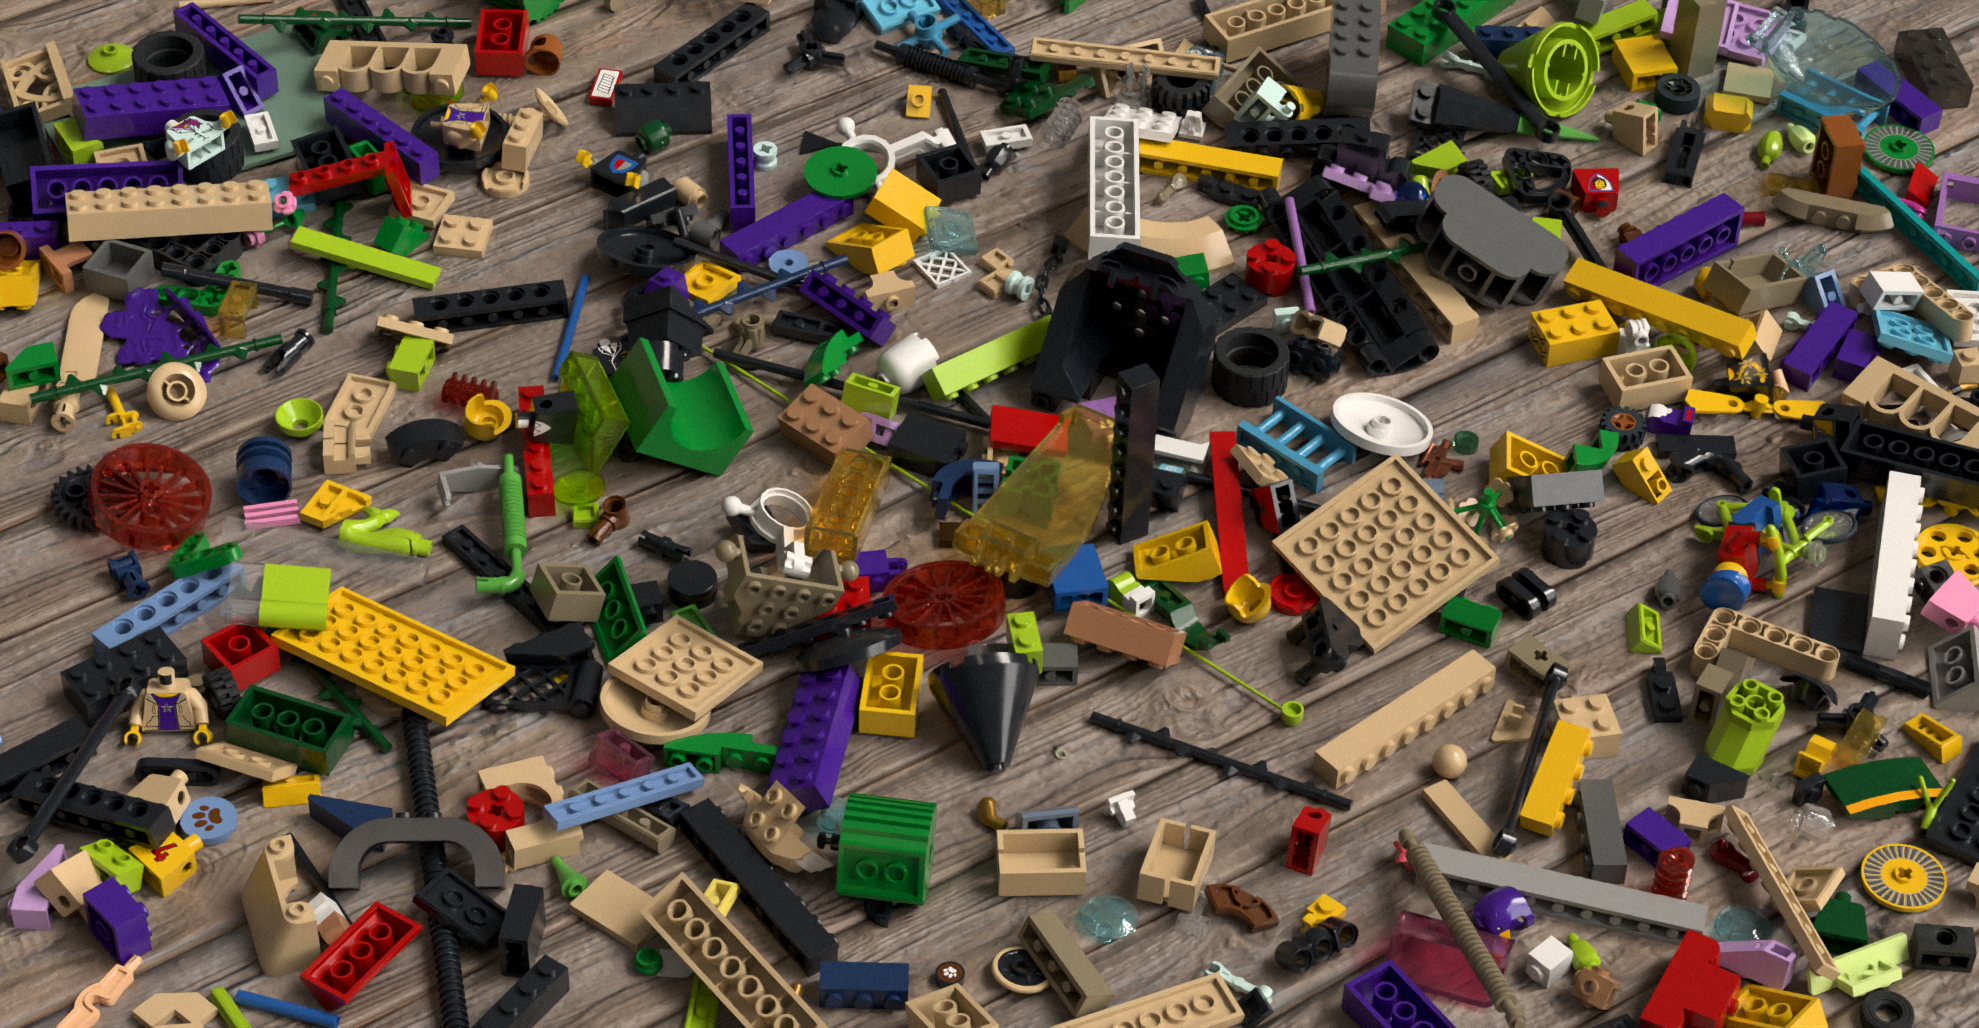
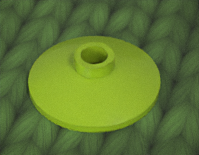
M120 43L100 45L89 53L88 65L93 71L106 75L127 71L133 66L131 57L133 49Z

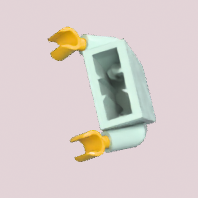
M232 110L222 113L216 122L204 121L195 116H190L180 123L175 120L168 121L165 125L167 138L165 150L167 158L171 161L177 159L188 170H191L225 150L223 132L229 129L231 124L238 122Z

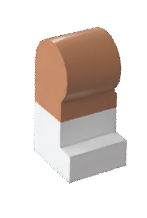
M320 892L308 903L314 910L318 932L329 946L350 927L336 902Z

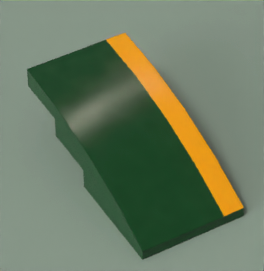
M1900 757L1870 761L1822 775L1826 779L1825 786L1847 818L1891 819L1895 811L1917 812L1919 807L1925 804L1918 776H1923L1931 803L1936 800L1943 790L1921 757ZM1948 795L1945 797V799L1942 801L1941 804H1943V803L1945 802V800H1946V798L1948 797Z

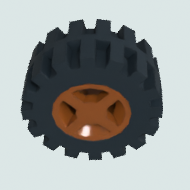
M1616 406L1615 409L1609 408L1608 412L1604 411L1601 416L1599 430L1619 433L1617 449H1620V452H1625V450L1632 451L1634 448L1638 449L1643 444L1647 424L1646 419L1643 418L1641 413L1637 414L1636 409L1629 410V407L1626 406L1622 409L1620 406Z

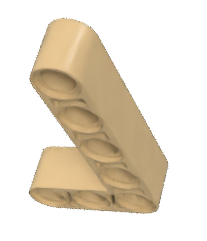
M1901 263L1876 270L1911 272L1924 291L1914 310L1955 342H1968L1972 339L1974 314L1914 266ZM1869 273L1851 279L1849 304L1857 308L1858 303H1865L1866 301L1860 292V288Z
M1720 607L1713 611L1694 646L1690 671L1693 675L1700 677L1708 663L1716 666L1722 648L1730 647L1790 670L1802 672L1818 680L1829 681L1835 677L1840 653L1835 647L1738 611Z

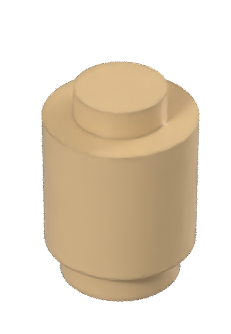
M689 177L679 178L673 183L676 189V199L682 204L688 206L696 203L698 210L706 205L708 195L705 189Z

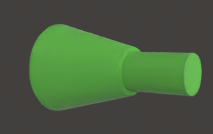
M559 856L551 859L550 863L557 872L562 895L567 899H574L579 896L588 886L587 878L565 865Z

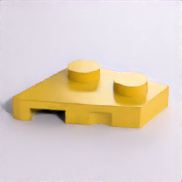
M327 479L301 510L300 520L324 529L361 511L363 507L370 506L372 504V496Z

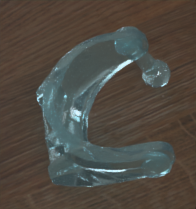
M1816 245L1797 260H1792L1787 253V249L1780 247L1778 250L1779 254L1783 255L1789 263L1783 273V277L1790 266H1793L1806 277L1811 275L1821 265L1826 256L1827 250L1825 245Z

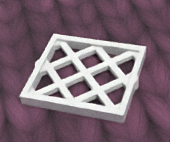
M948 246L913 260L915 267L936 289L972 275V271ZM945 253L944 258H943V257H937V256H939V255ZM930 259L929 263H923L924 261ZM934 260L942 261V264L935 265L933 262ZM946 262L954 263V266H953V267H948V266H945V263H946ZM931 268L940 269L939 273L930 272ZM943 270L952 271L951 275L942 274ZM955 272L961 273L957 276H954ZM940 278H946V279H947V280H944V281H942V282H939V281H940Z

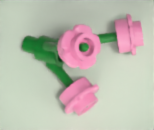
M283 191L281 194L278 193L273 199V209L277 213L285 215L283 220L273 224V230L284 225L296 227V230L299 226H302L303 218L306 215L303 209H296L297 200L289 191ZM273 230L245 231L243 238L248 246L258 249L266 241L265 234ZM292 249V250H294V252L297 253V254H304V253H306V252H302V251H299V250Z

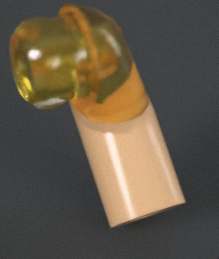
M1782 369L1772 371L1770 376L1774 385L1772 388L1774 402L1786 400L1789 388Z

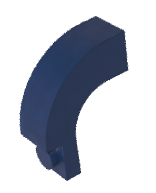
M966 459L950 463L941 468L932 480L929 501H932V507L936 508L934 519L945 521L949 506L955 498L963 495H972L973 462L996 461ZM998 462L1000 487L1004 463ZM978 483V486H993V483ZM977 494L984 497H993V494Z

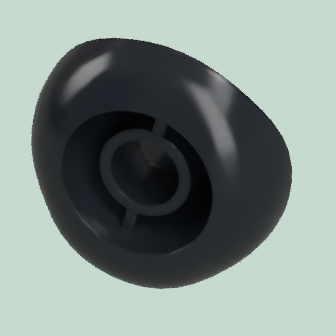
M1787 671L1779 678V680L1784 682H1793L1790 698L1798 703L1805 702V705L1815 710L1826 696H1828L1833 704L1836 706L1838 704V695L1831 686L1799 671Z

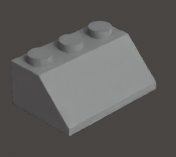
M1972 624L1928 647L1933 706L1936 709L1964 712L1979 711V629Z

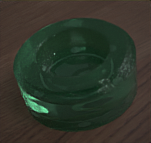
M1460 431L1454 435L1453 449L1457 453L1471 455L1477 452L1479 437L1475 433Z

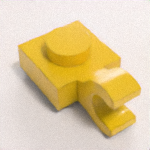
M1323 893L1306 909V915L1302 919L1305 926L1300 929V932L1303 933L1309 927L1317 926V924L1324 922L1330 916L1344 918L1347 908Z

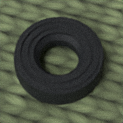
M1888 990L1875 991L1864 999L1860 1009V1021L1864 1028H1912L1914 1009L1904 996ZM1880 1008L1890 1009L1898 1015V1019L1895 1022L1883 1021L1877 1017L1876 1011Z

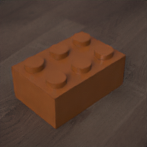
M1849 114L1821 117L1809 174L1819 194L1852 200L1854 191L1857 190L1858 172L1862 169L1861 159L1866 151V143L1859 135L1857 125L1853 123Z

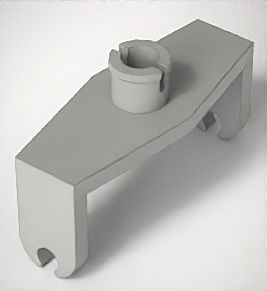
M472 462L467 467L439 472L437 489L443 507H450V491L482 492L499 488V476L504 473L503 465H483L481 462H477V465H475V462ZM514 466V472L518 473L522 478L523 501H525L526 486L519 466Z

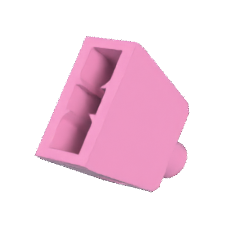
M1956 570L1928 600L1920 614L1953 634L1972 624L1979 629V591L1959 570Z

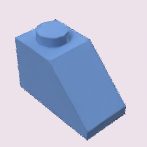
M1834 269L1807 276L1808 281L1802 290L1805 303L1816 314H1818L1822 307L1826 308L1831 300L1847 307Z

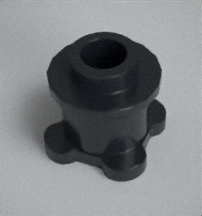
M439 27L432 31V43L454 44L452 41L454 39L452 30Z

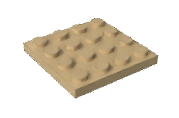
M675 615L609 662L607 672L687 718L696 721L761 673L764 662L679 615Z

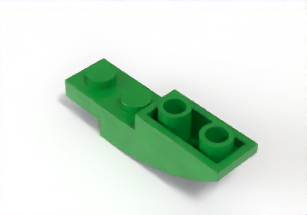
M840 330L821 343L812 352L807 362L804 374L805 386L808 387L811 383H816L817 386H820L841 373L840 367L848 362L846 358L859 350L857 345L864 340L860 332L847 337L844 331Z
M707 733L693 735L664 744V766L675 767L690 762L698 771L704 773L719 774L721 766L771 773L779 746L753 743V734Z

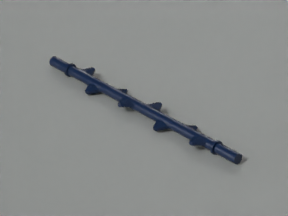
M843 254L827 261L822 260L816 265L794 273L781 268L778 270V279L753 288L740 281L737 283L736 294L709 304L696 299L694 300L693 309L701 317L717 311L730 316L733 315V305L760 295L773 302L775 301L777 289L805 280L812 269L818 273H825L828 270L849 263L847 255ZM628 334L619 336V342H628Z

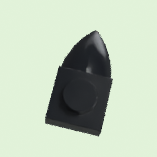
M669 797L643 806L651 812V815L673 827L680 824V812L689 808L690 804Z

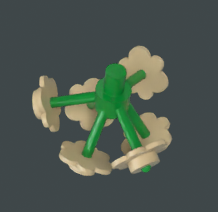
M1494 478L1491 484L1485 487L1483 495L1479 497L1478 502L1475 498H1469L1466 502H1461L1459 508H1455L1453 499L1451 497L1448 498V506L1469 527L1476 525L1474 532L1478 536L1482 524L1485 522V517L1490 516L1494 520L1491 525L1493 530L1490 537L1494 542L1499 540L1500 542L1509 541L1514 536L1513 532L1519 528L1516 516L1500 515L1496 509V504L1499 507H1504L1514 499V494L1510 491L1511 485L1508 482L1503 483L1500 478ZM1479 536L1483 540V542L1487 546H1489V542L1487 541V539L1485 537Z

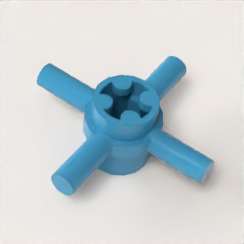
M910 10L907 13V17L915 25L914 36L900 42L896 46L899 47L902 43L912 46L919 44L923 49L930 50L936 48L942 56H947L950 53V49L941 41L942 31L960 22L959 15L955 13L938 22L937 17L933 14L924 13L918 15L914 10Z

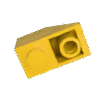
M1648 447L1625 452L1611 465L1624 488L1654 505L1658 504L1672 491Z

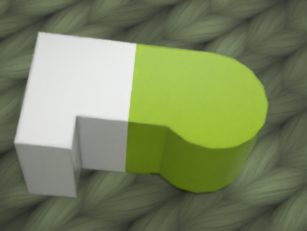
M1124 571L1107 580L1108 594L1117 604L1141 618L1154 611L1155 591L1149 586L1144 588L1139 582H1136L1130 572ZM1142 604L1144 607L1139 610V606Z

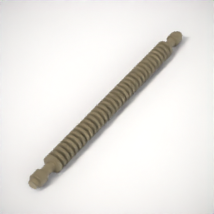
M1408 828L1401 829L1398 839L1402 847L1408 849L1406 851L1407 861L1493 1006L1498 1012L1505 1013V1020L1510 1028H1525L1526 1018L1522 1011L1515 1007L1517 1005V997L1425 845L1418 844V838L1413 830Z

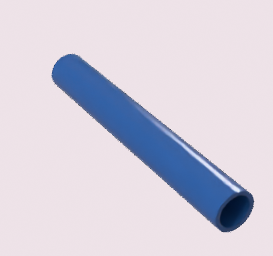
M239 989L235 996V1004L315 1025L338 1028L340 1023V1015Z

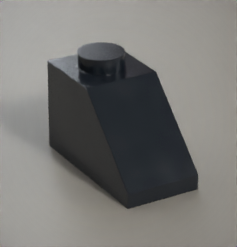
M1698 753L1684 775L1681 793L1706 803L1740 799L1746 795L1750 776Z

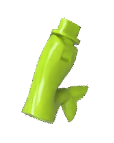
M373 506L363 507L362 511L367 518L361 520L345 519L339 531L338 547L361 554H391L401 557H409L412 554V558H417L418 555L429 557L433 548L432 540L423 539V535L408 529L388 528L377 531L383 524L392 522L400 515L399 511L390 508L380 510Z

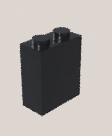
M909 411L888 443L887 460L896 466L934 478L941 468L958 461L960 456H965L968 449L966 430Z
M514 884L498 937L501 975L522 978L535 965L546 927L543 887Z

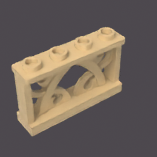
M54 40L45 43L46 47L6 62L5 59L0 60L2 67L0 77L10 108L20 106V101L24 102L23 104L35 101L43 123L68 114L74 117L72 113L73 90ZM18 73L21 74V76H19V77H15V76H14L15 74H18ZM37 78L43 82H53L46 87L43 96L26 92Z

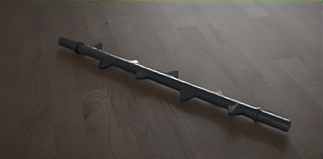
M1095 711L1090 716V722L1113 729L1116 733H1125L1128 744H1133L1142 739L1174 750L1176 756L1189 755L1223 767L1224 776L1227 778L1241 773L1270 783L1275 790L1285 788L1320 800V803L1325 802L1349 811L1353 806L1354 800L1328 792V789L1316 788L1312 781L1302 783L1268 771L1266 761L1264 760L1249 765L1220 755L1213 747L1203 749L1171 738L1169 728L1167 727L1153 732L1124 722L1121 718L1115 719Z

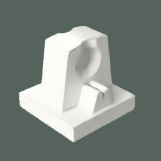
M1187 110L1186 117L1182 120L1178 137L1202 141L1206 128V122H1202V112Z
M1131 790L1109 798L1103 811L1105 817L1109 815L1116 816L1123 829L1133 826L1134 821H1136V816L1133 812L1135 807L1133 802L1135 797L1134 791Z

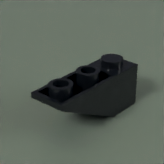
M581 621L566 624L557 630L539 634L533 639L522 643H515L503 649L509 664L577 666L582 660H595Z

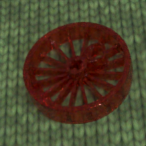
M136 443L125 445L109 452L97 463L89 482L88 508L95 524L111 539L139 550L163 551L179 547L185 539L202 531L211 509L212 488L209 478L202 467L185 453L165 445ZM120 472H127L131 480L125 477ZM137 472H144V481L141 480ZM149 472L158 473L155 480L150 479ZM164 473L174 474L163 484L160 483ZM109 476L119 484L103 480V478ZM184 477L190 481V483L171 488ZM98 489H102L114 494H99ZM198 491L200 496H188L183 494ZM104 504H117V505H113V506H110V507H106ZM187 506H202L199 511ZM128 511L127 513H125V514H124L122 517H120V518H118L117 516H115L116 514H120V513H123V512ZM140 513L135 525L127 523ZM180 515L191 518V520L187 521ZM167 519H169L171 522H173V523L176 524L177 526H176V527H172Z
M942 560L914 566L894 577L883 592V597L894 593L898 603V610L894 611L892 616L884 618L885 625L887 627L900 628L904 639L902 643L919 649L950 650L975 644L996 632L1006 616V595L1000 577L989 568L968 561ZM957 616L965 622L958 624L956 621ZM932 619L935 620L933 626H926ZM941 623H951V625L941 626Z

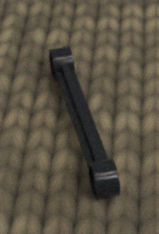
M1563 192L1551 194L1548 198L1546 209L1549 217L1562 220V225L1586 261L1607 268L1571 211L1572 198ZM1553 204H1563L1566 208H1555Z

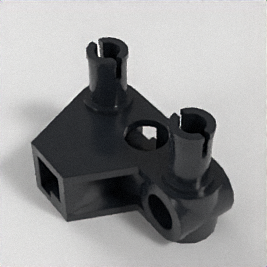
M1321 597L1318 600V605L1311 611L1305 610L1301 614L1302 621L1286 632L1287 639L1295 646H1298L1305 638L1307 639L1311 660L1295 671L1297 680L1301 684L1303 683V685L1309 684L1320 673L1329 674L1331 671L1333 673L1342 671L1348 663L1349 655L1363 645L1359 626L1327 597Z

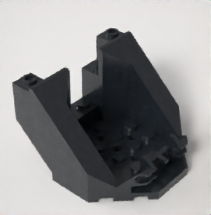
M1128 242L1117 245L1115 249L1109 252L1104 251L1092 257L1090 261L1084 264L1080 263L1074 266L1057 296L1030 385V390H1032L1031 405L1055 412L1062 400L1076 404L1079 403L1081 398L1090 401L1105 376L1118 379V372L1147 363L1160 378L1156 435L1180 440L1192 419L1208 362L1215 348L1218 309L1212 302L1208 303L1200 294L1202 290L1189 275L1185 276L1178 268L1179 263L1173 256Z

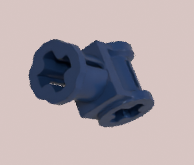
M134 550L129 551L127 555L116 559L108 558L106 560L112 579L118 583L120 588L126 587V594L129 599L137 601L146 597L150 592V585L147 581L143 580L142 568Z

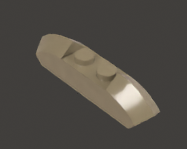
M1793 188L1780 190L1771 201L1773 206L1782 214L1804 223L1861 234L1880 233L1894 227L1891 212L1884 206Z

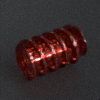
M454 372L451 378L444 382L441 392L442 402L447 403L450 401L452 405L460 404L461 407L465 408L468 401L477 394H482L485 401L499 400V390L497 389L496 381H492L490 387H487V379L483 378L480 385H478V378L473 376L469 383L468 375L463 374L461 380H458L457 372Z
M1676 846L1661 851L1656 864L1651 893L1687 900L1688 888L1690 887L1695 864V856L1688 847Z

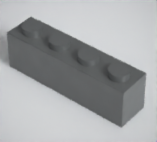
M1007 643L967 644V656L993 652H1009ZM1042 643V674H1039L1036 686H1077L1079 667L1077 643Z
M1581 779L1578 781L1577 791H1575L1572 800V807L1577 808L1575 816L1576 829H1581L1579 848L1585 852L1583 856V871L1588 872L1589 879L1610 884H1624L1628 863L1613 780Z

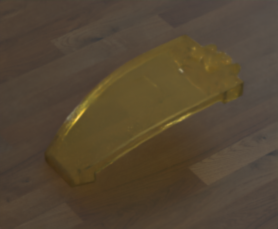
M1081 404L1061 412L1058 424L977 513L971 519L967 518L954 533L952 546L972 556L970 564L973 566H977L982 561L985 562L984 570L989 573L994 568V575L999 577L1005 571L1010 573V582L1015 583L1019 578L1049 587L1083 546L1104 505L1111 481V446L1113 445L1115 418Z

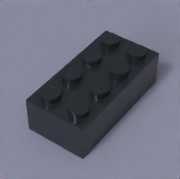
M157 626L61 671L60 675L65 697L89 727L93 728L113 697L111 694L113 685L121 677L133 675L143 689L147 688L150 679L158 678L157 671L160 668H173L175 678L189 677L186 657L162 628ZM133 700L125 705L120 714L130 710Z

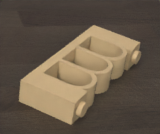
M330 40L314 69L317 91L335 92L343 88L349 92H362L373 87L381 93H395L406 89L413 94L432 92V95L455 96L471 64L467 44ZM354 66H364L359 69H353ZM386 67H396L391 70H385ZM417 68H429L423 71H416Z
M1876 356L1842 392L1841 405L1861 407V420L1867 417L1869 422L1940 439L1939 436L1952 422H1955L1970 431L1964 438L1953 443L1979 449V408L1879 356ZM1891 390L1908 398L1903 405L1893 410H1886L1877 406ZM1921 406L1939 414L1931 423L1924 426H1916L1908 422Z

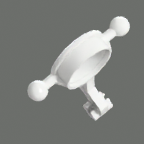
M849 117L840 118L836 124L838 133L847 138V141L841 146L853 147L862 151H876L882 154L887 161L882 173L877 175L875 184L866 193L879 190L891 169H894L896 162L915 154H923L956 144L948 128H938L932 135L921 131L898 142L889 144L886 140L876 135L864 134L856 136L854 133L855 123Z
M767 489L752 505L742 504L736 496L726 497L721 504L723 513L729 517L738 514L749 516L751 525L758 534L776 544L777 571L794 578L807 579L810 575L813 560L812 557L805 556L804 543L809 540L811 533L821 536L823 541L827 543H835L841 537V529L837 524L827 523L824 526L816 524L815 515L810 504L799 494L788 489ZM771 504L788 509L799 518L802 527H788L777 522L767 513L764 506Z

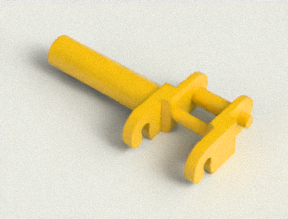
M109 387L106 395L114 413L108 414L105 417V423L110 425V420L113 419L115 425L123 424V426L114 428L111 431V437L116 439V434L119 433L122 439L132 436V433L141 431L144 425L141 421H137L139 418L138 412L134 410L125 412L115 388Z

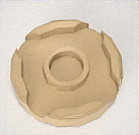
M502 161L494 163L493 167H486L481 174L483 190L497 198L503 199L519 196L527 191L530 185L528 170L526 172L502 169Z

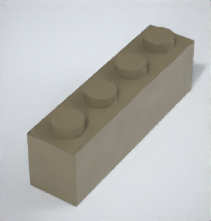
M1056 913L1028 915L1017 938L1075 1018H1079L1106 1009L1114 993Z

